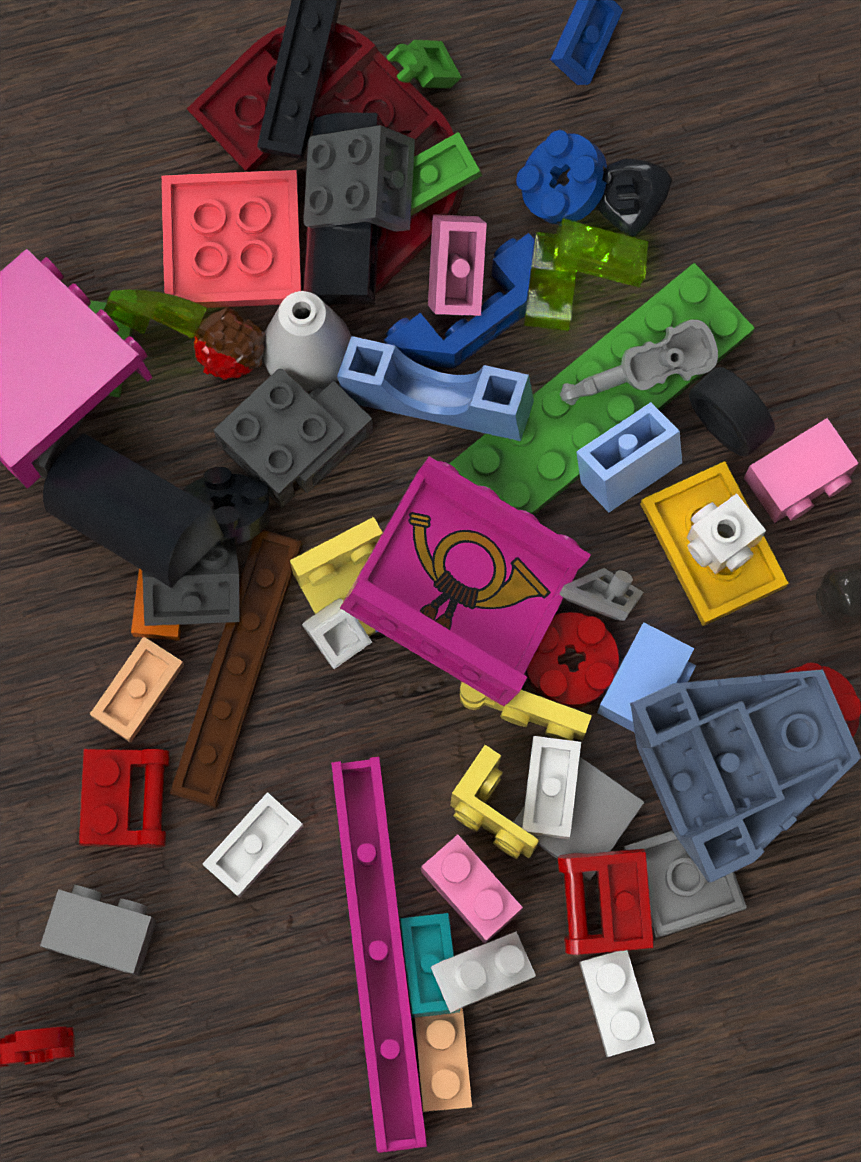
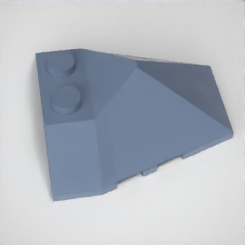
M823 669L673 683L630 703L637 749L673 832L705 879L710 883L755 862L765 852L764 849L782 831H787L797 821L796 818L815 799H820L861 759Z

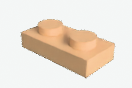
M143 636L91 711V717L131 743L184 667L183 661Z
M463 1008L460 1009V1013L415 1018L423 1112L472 1107Z

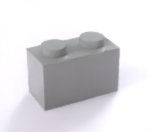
M74 885L72 893L58 889L40 946L54 952L140 976L157 922L153 917L145 915L148 906L120 898L118 906L100 902L101 892Z

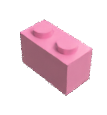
M433 214L428 306L435 314L481 316L487 223L478 216Z
M828 418L750 465L744 479L774 523L785 516H788L790 521H793L813 508L814 504L811 500L826 492L829 497H832L848 487L853 482L850 476L859 463Z
M456 835L421 866L422 874L484 944L518 916L523 909L459 835Z

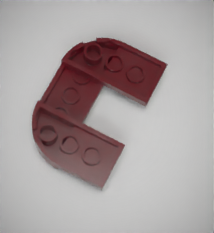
M336 23L315 111L316 118L334 113H378L386 128L415 139L414 157L454 135L450 124L437 107L434 108L410 82L404 83L398 80L397 75L400 72L378 51L373 42L358 31ZM285 26L269 32L255 42L187 108L188 112L246 172H253L271 155L270 153L261 152L257 148ZM465 186L413 214L410 219V230L395 232L379 226L376 293L431 241L433 214L457 215Z

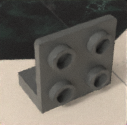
M382 125L311 136L308 140L304 225L309 228H320L369 222L395 232L410 230L415 139Z
M277 369L213 430L218 446L251 478L265 483L268 487L269 496L281 508L295 496L292 483L344 434L343 427L283 369Z
M235 537L222 538V546H213L171 588L142 570L144 626L239 622V569Z

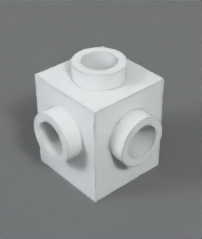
M735 494L719 507L713 502L706 505L691 518L694 525L691 526L687 535V539L690 542L687 547L692 557L701 567L704 568L708 565L714 574H717L727 566L733 572L753 557L754 554L750 549L761 541L766 530L739 495Z

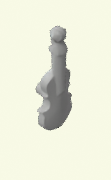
M687 320L674 328L667 327L666 336L662 341L655 344L647 341L642 346L627 349L623 354L621 365L589 376L576 385L563 384L560 392L561 400L572 406L576 404L580 397L592 396L626 382L635 389L647 390L656 383H665L666 378L675 373L679 374L684 381H689L693 375L710 372L715 367L718 360L716 341L710 328L700 320Z

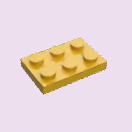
M725 461L642 499L640 503L702 626L786 588L789 584L764 536L757 545L750 549L754 554L753 557L733 572L726 566L717 574H714L708 565L704 568L701 567L690 554L687 547L690 543L687 535L691 526L694 525L691 518L698 511L712 502L719 507L735 494H738L749 508Z

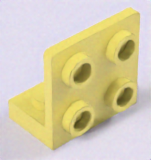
M374 517L290 560L293 575L314 614L339 598L344 601L383 533ZM358 619L368 636L376 633L374 628Z
M484 745L452 792L450 806L455 808L453 816L475 832L480 827H483L495 835L496 839L493 844L509 856L517 859L520 854H523L530 858L539 840L485 804L501 781L500 777L503 772L498 769L501 755Z

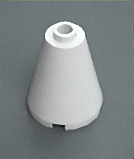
M298 291L288 295L280 304L265 331L266 336L263 342L266 347L263 353L264 363L270 375L277 369H283L307 393L317 387L325 389L332 381H338L337 375L351 339L350 331L345 322L315 294Z

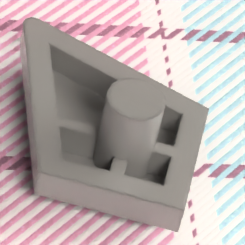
M603 568L565 584L560 595L571 603L615 620L625 621L644 592L631 585L633 579L627 572L618 570L613 574Z

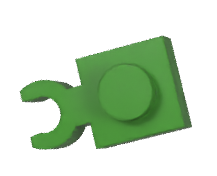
M413 40L409 45L399 44L386 56L388 61H396L403 66L404 69L397 75V78L404 83H408L415 78L422 88H451L462 78L442 41Z

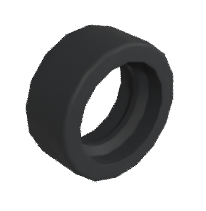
M723 367L714 368L690 390L689 399L698 418L720 443L739 456H749L773 435L775 425L767 407L748 384L733 372Z

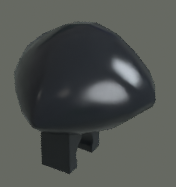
M626 158L608 165L607 168H603L602 180L606 182V187L596 208L617 229L630 237H635L660 210L668 196L672 178L664 167L645 160Z

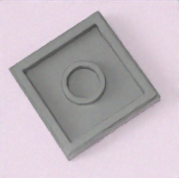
M579 757L570 838L533 836L539 840L538 846L555 858L570 853L610 852L644 804V801ZM524 807L513 821V823L521 828ZM596 871L583 872V878L590 881Z
M673 831L624 846L623 848L624 850L644 849L646 851L652 934L654 939L747 908L735 873L732 872L711 883L708 882Z

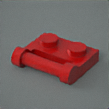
M84 749L79 845L148 848L166 846V832L162 831L164 767L169 766L170 751L162 749ZM133 767H145L143 828L139 831H130Z
M644 849L588 854L570 853L557 857L558 870L564 873L569 932V936L564 938L565 953L578 955L654 948L646 851ZM597 871L602 934H588L583 872Z

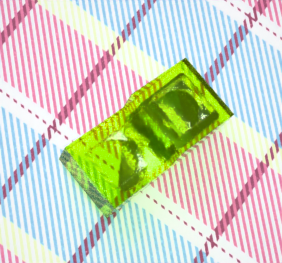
M536 232L524 326L569 331L581 237Z
M130 289L112 291L104 308V312L111 319L143 334L150 320L153 319L193 338L195 330L198 329L207 310V307L178 296L155 291Z

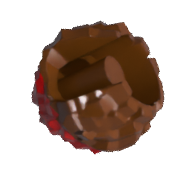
M226 307L201 320L200 326L195 330L194 335L195 357L204 366L203 372L207 375L212 374L223 380L240 378L242 375H246L262 365L261 359L266 348L263 342L266 335L252 321L248 319L244 322L243 318L238 315V312Z

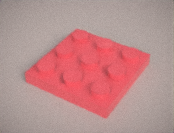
M297 170L161 176L164 294L191 302V304L166 305L164 303L166 310L280 305L288 295L302 291Z

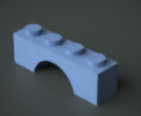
M351 336L337 375L341 388L358 405L517 441L522 439L534 402L528 374L483 365L478 372L469 375L446 374L431 370L412 361L394 345Z

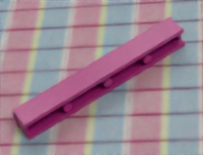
M372 757L370 760L332 762L376 1147L378 1153L427 1147L379 757Z

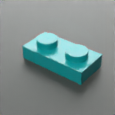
M448 913L400 918L411 1018L460 1013V1009L450 1013L431 969L433 965L454 956Z

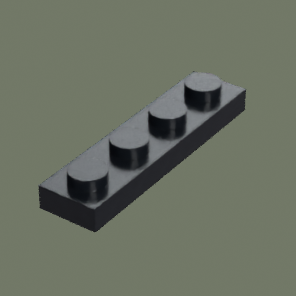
M342 0L291 1L257 148L261 152L304 160Z

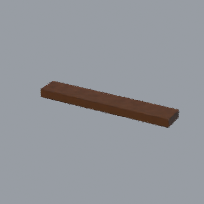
M263 530L254 537L239 581V622H226L170 791L171 796L217 809L293 575L290 560L299 556L302 541Z

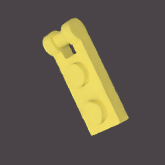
M461 682L460 701L464 707L476 710L486 705L502 711L500 717L515 725L527 727L528 722H532L546 727L545 734L554 739L573 741V738L583 741L592 715L520 690L508 704L502 706L464 682Z

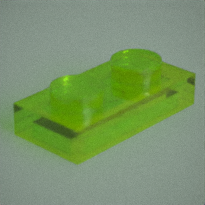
M563 218L557 228L553 265L639 288L646 275L648 241Z

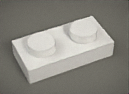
M533 736L522 829L531 835L561 839L570 838L581 742Z
M267 792L205 860L203 866L240 898L304 826Z
M517 931L443 960L431 967L450 1013L526 982L536 976Z
M616 951L581 961L579 964L606 1056L610 1057L655 1044L628 951Z

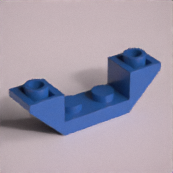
M528 233L518 241L512 238L502 244L494 253L492 276L506 294L498 292L491 296L481 306V316H475L469 322L466 318L459 320L445 333L446 339L442 340L424 316L419 313L410 321L408 318H403L396 322L387 331V338L384 339V343L396 346L406 357L420 365L456 368L525 316L534 247L533 237Z

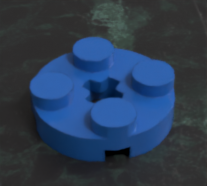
M557 130L552 132L532 152L525 166L519 170L516 183L518 188L522 190V197L527 208L539 218L550 224H559L558 222L566 220L576 222L591 213L604 194L606 182L602 178L604 173L603 166L607 168L606 159L602 151L585 137ZM570 169L567 173L568 184L566 186L557 185L559 176Z

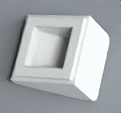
M341 598L335 600L302 624L333 669L372 643L358 619L340 609L343 603Z

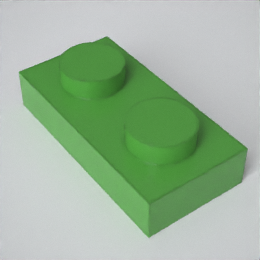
M459 132L414 157L411 216L482 176Z

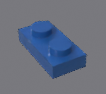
M577 0L550 60L577 85L590 84L623 9L614 0Z

